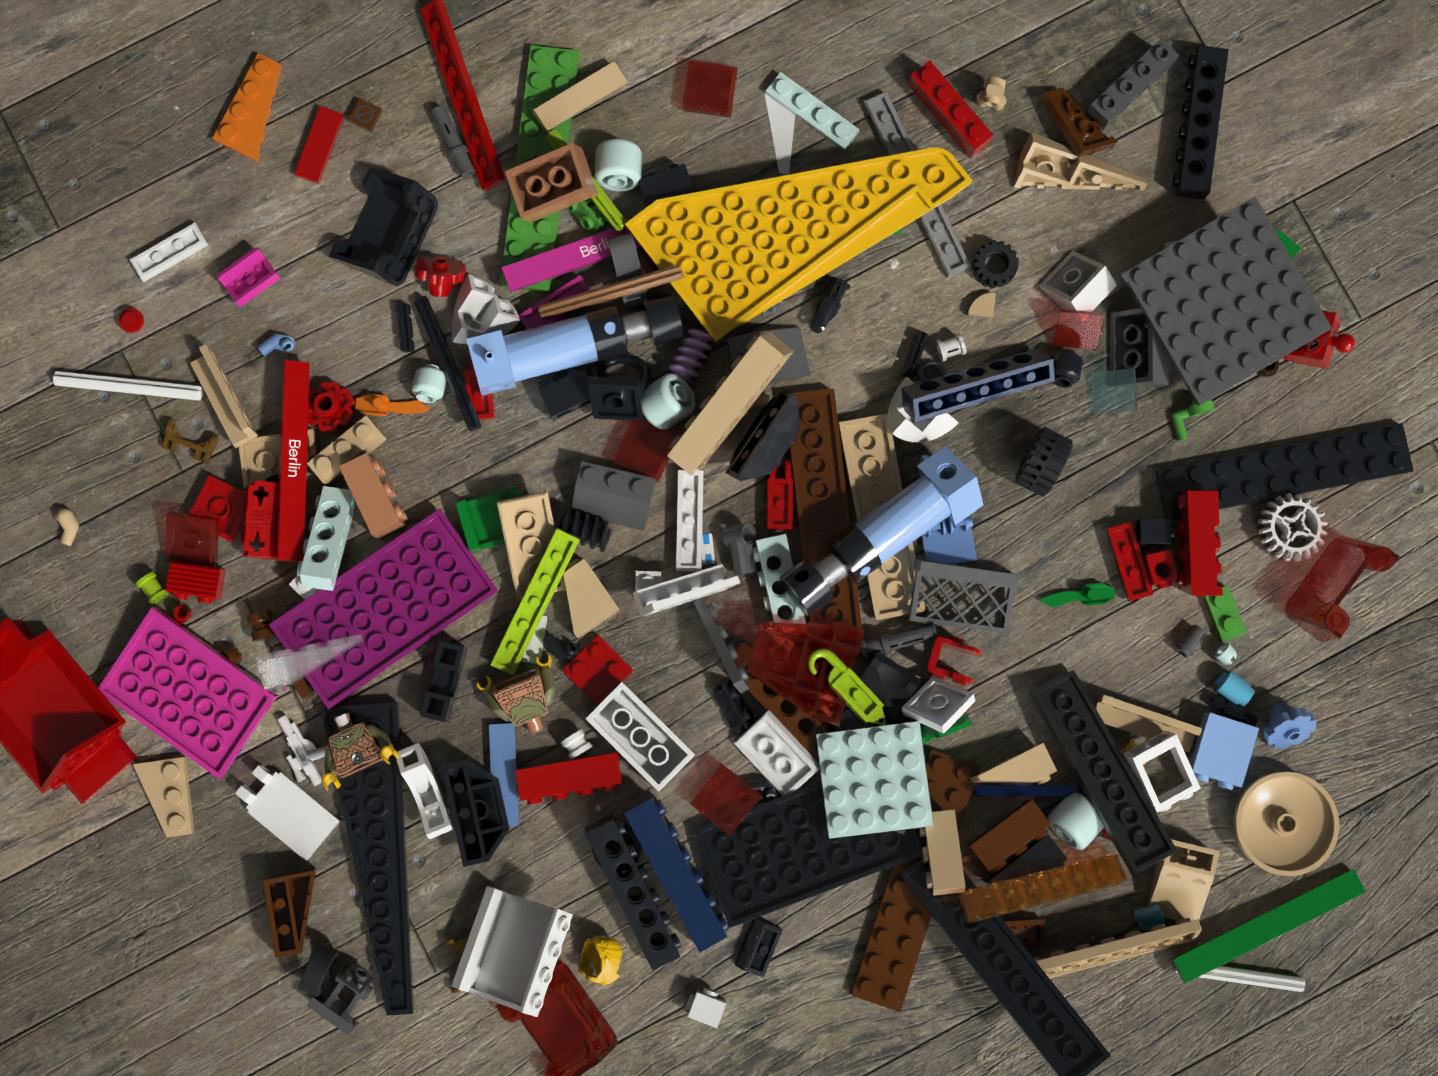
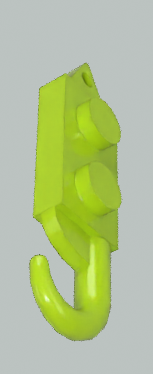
M824 648L817 649L811 653L808 659V667L813 675L817 673L814 667L815 660L819 657L825 658L833 666L828 675L829 687L864 724L869 722L879 726L887 725L882 708L884 704L835 653Z

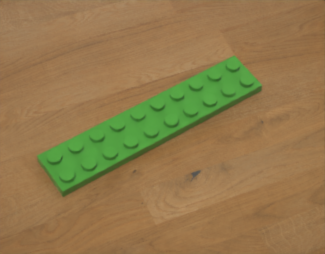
M530 46L515 167L554 151L545 139L548 132L544 131L532 111L577 83L580 51ZM572 118L552 129L557 130L567 144H569ZM511 193L502 267L556 249L560 211L532 223L520 218L513 194ZM501 271L500 287L508 288ZM552 278L522 288L521 290L550 293Z

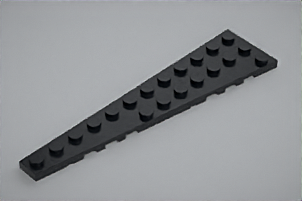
M399 702L333 706L330 709L320 707L328 740L329 737L340 733L334 719L349 713L354 726L362 722L367 723V725H375L388 734L393 748L397 752L401 750ZM394 754L389 756L390 764L382 760L345 778H339L337 774L341 784L338 789L342 801L343 815L346 819V829L359 889L362 893L365 917H367L369 936L374 949L375 963L380 977L379 982L387 1016L414 1013L403 779Z

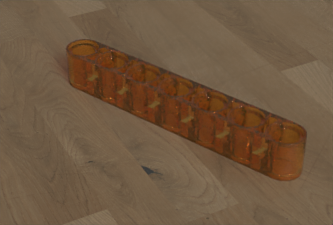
M1111 854L970 889L961 893L958 898L967 921L976 922L1110 888L1125 882L1127 876L1118 855Z

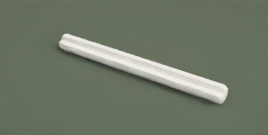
M56 371L53 376L54 385L197 401L201 400L203 396V389L198 385Z

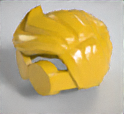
M605 935L594 936L585 940L578 971L586 976L587 980L601 985H607L620 977L617 971L622 958V949L618 941ZM589 962H591L594 965L596 976L592 975L593 970L588 965Z

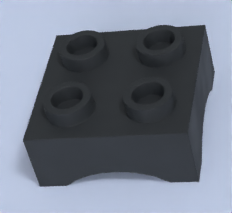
M881 652L877 653L860 678L884 704L882 708L888 725L892 724L921 682L919 678Z

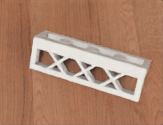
M723 564L637 590L633 592V596L641 617L697 600L701 597L728 590L739 584L740 581L738 576L728 579Z

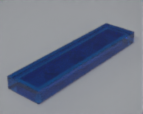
M974 785L973 794L976 796H1070L1073 793H1079V786Z

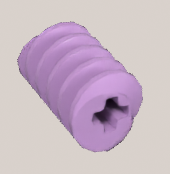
M687 329L686 336L688 338H683L681 341L684 347H678L677 353L680 356H674L672 359L676 365H670L668 370L671 374L682 377L688 384L695 385L690 378H698L700 376L695 371V368H704L699 360H708L709 357L703 352L704 350L712 351L713 348L708 344V341L714 342V340L706 332L697 329Z

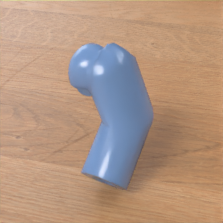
M276 333L257 347L266 356L274 349L291 352L295 347V341L290 336Z

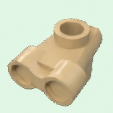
M988 77L984 91L979 92L976 97V104L979 107L989 106L995 110H1002L1006 104V97L1004 96L1006 81L998 77Z

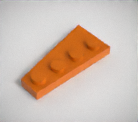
M257 54L212 138L214 142L258 163L261 143H263L265 137L264 131L267 119H269L271 113L272 99L275 97L282 69L280 63L262 54Z

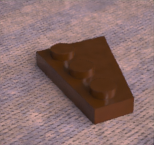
M1063 88L1046 91L1040 97L1077 157L1110 149L1117 144L1118 141L1113 136L1108 138L1100 130L1102 126L1096 120L1092 122L1083 114L1084 108Z

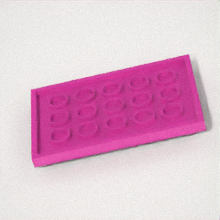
M152 607L99 686V690L107 699L218 779L224 777L278 697L275 692L157 607Z

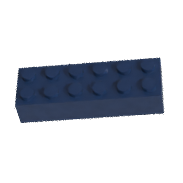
M654 797L624 814L698 951L702 952L727 938L729 925L722 913L717 915L714 909L717 903L710 890L704 891L701 885L704 883V879L697 867L692 869L689 863L692 857L685 844L680 847L676 839L679 837V833L673 822L668 824L663 816L667 811L661 800L655 801Z

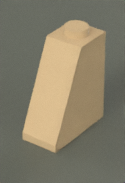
M577 558L567 565V571L563 575L575 636L580 639L616 614L620 609L586 560L579 561Z

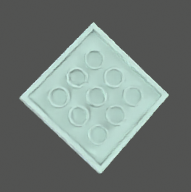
M919 721L816 734L830 839L934 826Z

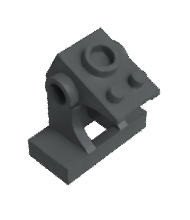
M354 963L348 970L344 967L335 978L338 985L330 997L326 1000L320 995L318 997L313 996L307 1007L349 1036L360 1024L349 1015L360 999L365 1001L374 989L370 986L374 977L368 974L367 970L358 967ZM345 985L356 994L351 1003L338 996Z

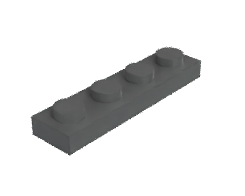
M703 597L694 601V604L733 685L740 693L750 689L746 682L749 676L742 664L738 666L735 660L739 655L732 643L728 645L725 638L729 637L724 625L722 623L718 625L716 617L719 614L712 603L707 604Z

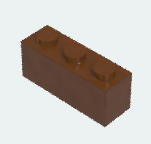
M1027 799L967 845L985 870L991 871L993 869L996 872L1007 864L1005 859L1012 854L1018 856L1028 848L1026 844L1033 838L1037 841L1048 833L1046 828L1051 824L1033 799Z

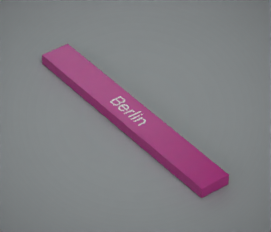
M627 227L620 232H616L613 228L501 267L510 293L611 258L607 239L630 234V231ZM633 237L636 249L640 248V244Z

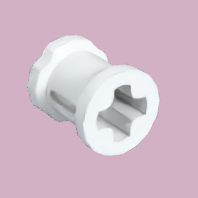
M960 333L944 341H935L936 349L942 362L946 361L948 357L957 354L965 355L967 352L965 342Z

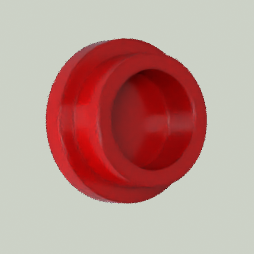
M135 308L125 309L119 316V326L127 333H136L144 325V316Z

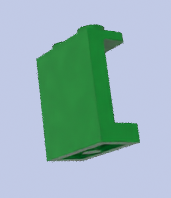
M513 485L509 487L510 489L471 501L463 500L456 502L470 552L476 553L505 544L497 501L523 496L522 490L517 491Z

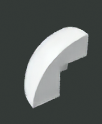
M468 274L459 291L454 307L452 342L468 344L466 340L468 338L499 330L502 331V335H505L520 321L519 315L508 299H499L494 294L495 288L492 285Z
M906 377L897 388L888 409L887 422L891 433L905 441L926 442L936 439L953 429L958 422L949 413L915 422L904 411L901 388L915 384Z

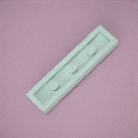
M782 72L778 74L766 90V95L843 151L847 149L859 133L860 129Z

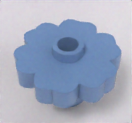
M1278 703L1270 709L1271 725L1264 728V737L1268 745H1273L1274 749H1286L1292 744L1298 745L1308 739L1310 732L1317 728V721L1312 713H1308L1306 708H1293L1288 703Z

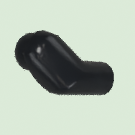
M552 633L542 640L556 659L571 660L579 652V647L576 643H559Z

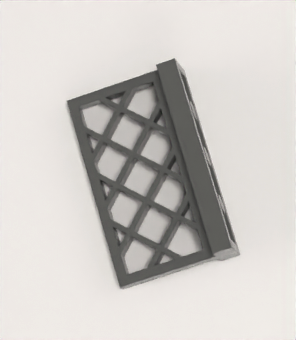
M915 559L914 569H916L908 620L1008 634L1015 585L1019 583V574ZM922 576L931 577L936 584L926 594L920 587ZM936 578H940V579H944V580L939 583V581H938ZM950 580H955L961 589L949 597L942 586ZM961 581L969 583L964 586ZM976 583L982 586L985 593L974 600L967 589ZM986 585H991V586H993V587H991V588L988 590V588L986 587ZM999 587L1008 588L1006 598L998 603L991 593ZM940 589L947 600L935 608L928 597ZM964 592L971 603L960 611L953 600ZM989 596L995 607L984 615L977 604ZM926 600L932 611L924 617L916 616L917 605ZM950 603L957 614L951 619L945 620L938 611ZM975 607L981 618L974 623H968L963 614ZM997 610L1003 616L1002 627L992 626L987 619ZM934 614H936L938 618H931V617H932ZM960 617L963 622L955 620H957ZM985 621L987 625H982L980 623Z

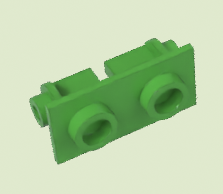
M591 198L566 208L576 216L581 226L588 230L592 236L596 235L600 226L603 228L609 223L596 205L590 208L587 206L592 203Z

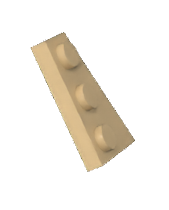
M186 757L133 764L166 837L194 834Z

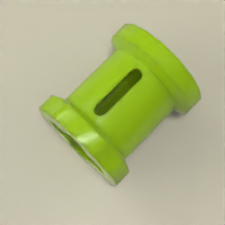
M155 572L148 573L135 584L149 598L148 602L150 605L160 602L169 594V592H165V589L156 579L157 575Z

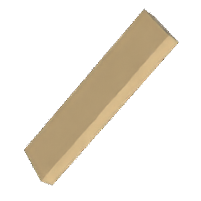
M615 61L535 108L532 113L547 133L623 87L628 81Z

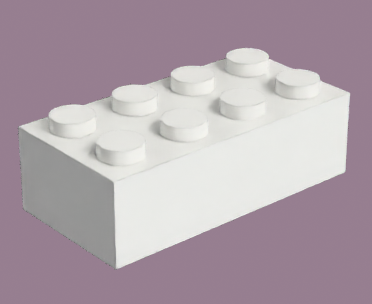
M623 682L586 718L658 792L695 756Z

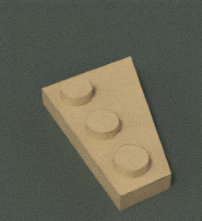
M313 429L308 430L307 460L318 455L315 430ZM280 434L255 437L239 446L244 489L253 481H267L279 475Z

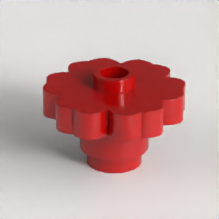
M449 256L423 257L417 260L414 275L419 280L427 281L430 295L446 297L449 295V291L452 290V284H457L464 280L466 265L462 261L453 260Z
M322 382L319 389L311 388L309 391V424L314 427L318 426L324 433H337L340 426L348 427L351 420L355 417V412L351 408L356 402L351 392L346 388L341 389L337 382ZM332 404L331 408L327 410L328 405Z

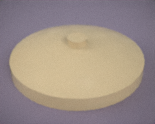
M1275 772L1258 778L1244 790L1234 812V832L1242 852L1257 867L1272 874L1297 876L1316 869L1327 860L1338 840L1339 816L1333 799L1318 782L1299 773Z

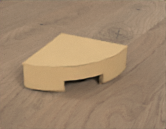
M987 293L978 297L970 306L967 316L992 319L996 293Z

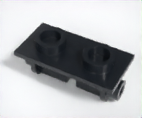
M731 679L713 688L715 692L713 696L721 710L729 706L732 710L724 714L732 730L735 729L738 734L755 723L752 709L745 704L742 693L736 689Z

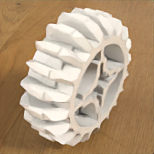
M1289 493L1285 495L1284 499L1281 496L1276 497L1275 503H1267L1269 510L1264 509L1261 511L1262 516L1266 519L1258 520V524L1264 526L1263 529L1258 530V534H1265L1266 538L1262 539L1261 543L1265 544L1268 542L1270 545L1266 550L1268 552L1276 550V558H1280L1283 555L1284 561H1290L1293 557L1294 561L1298 562L1301 561L1302 557L1308 559L1311 557V553L1319 552L1317 545H1324L1325 542L1320 537L1327 536L1328 532L1322 530V527L1328 525V522L1320 520V517H1323L1325 512H1316L1319 504L1315 503L1310 506L1311 498L1307 497L1302 501L1301 494H1296L1293 498ZM1284 508L1297 509V512L1292 514L1291 518L1278 515ZM1305 517H1307L1309 521L1310 529L1307 528L1305 525ZM1294 523V528H1296L1297 530L1295 532H1291L1290 529L1292 527H1289V524ZM1275 526H1277L1281 531L1280 539L1276 534ZM1295 537L1307 540L1300 548L1288 546L1289 542L1293 541Z

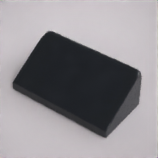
M758 918L753 919L736 959L735 966L743 971L764 978L783 929Z

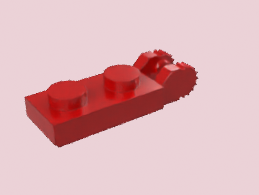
M785 460V479H775L777 467L769 474L767 530H793L791 460Z

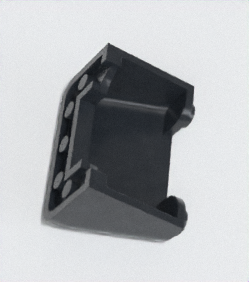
M370 167L363 180V189L371 198L351 241L345 238L337 240L328 257L380 281L400 286L406 280L438 209V201L432 193L415 180Z

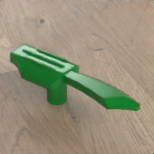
M1104 583L1085 584L1081 587L1080 591L1055 593L1040 599V602L1051 608L1075 601H1082V604L1085 606L1104 605L1109 600L1116 599L1115 589Z

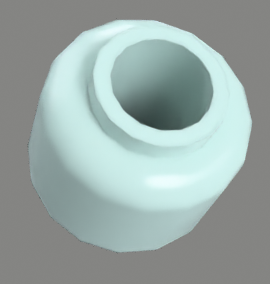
M427 364L425 367H420L415 371L412 392L419 401L434 403L443 397L447 381L444 372L440 370L439 366L434 364Z

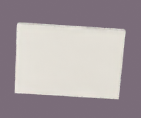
M770 710L734 742L737 748L777 788L782 796L795 792L820 769V764Z

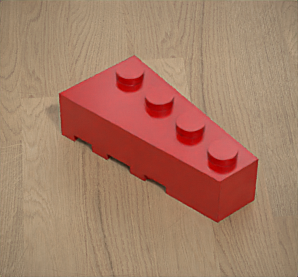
M1181 489V495L1178 496L1177 500L1178 510H1181V521L1177 522V534L1181 536V545L1177 547L1176 553L1177 560L1180 561V571H1177L1179 578L1176 580L1177 586H1180L1181 591L1191 596H1223L1222 586H1217V577L1219 574H1222L1221 563H1219L1216 557V552L1221 548L1219 533L1215 532V527H1218L1220 524L1218 491L1213 489Z

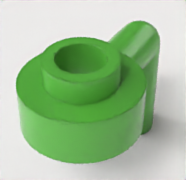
M1192 400L1191 406L1174 411L1171 414L1178 441L1188 439L1183 419L1214 411L1215 408L1212 400H1208L1199 406Z

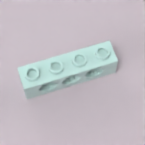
M323 486L321 495L316 497L315 510L317 512L315 517L310 519L309 531L311 534L309 539L304 541L303 553L305 556L303 561H299L297 567V576H300L303 587L330 591L334 589L356 505L350 490ZM331 514H335V515H336V516H334V517H327V516H329V515H331ZM324 536H330L328 539H321ZM319 558H324L323 561H320V562H316V561H315V560H317V559H319Z
M786 534L756 540L753 554L755 562H760L762 571L757 572L760 587L765 586L767 596L763 597L766 612L771 611L773 621L768 622L771 636H776L777 641L807 635L808 630L804 614L796 606L788 593L776 595L772 591V585L775 582H781L780 576L793 568ZM771 557H776L780 560L781 567L777 570H770L767 567L766 561ZM782 606L789 607L792 611L791 618L788 620L780 619L777 614L778 609Z

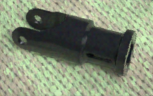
M833 276L830 277L829 281L831 283L825 295L821 296L816 306L815 319L811 326L813 332L821 333L826 328L828 322L837 316L841 308L840 302L846 290H849L851 287L844 280Z

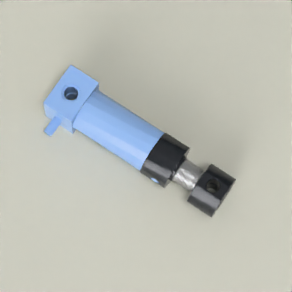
M672 292L642 300V312L631 313V315L621 316L618 314L616 306L589 312L579 317L504 336L502 331L499 330L466 339L481 395L515 388V382L594 361L599 362L628 354L627 344L629 341L650 336L653 346L683 339L681 319Z
M944 446L930 457L923 455L920 459L921 463L917 465L920 474L918 480L860 521L850 525L826 542L830 551V555L826 556V558L820 560L814 566L810 561L804 559L780 576L783 587L802 613L809 616L833 599L830 588L847 576L855 584L879 568L883 562L948 517L956 525L982 507L983 501L977 477L947 446Z

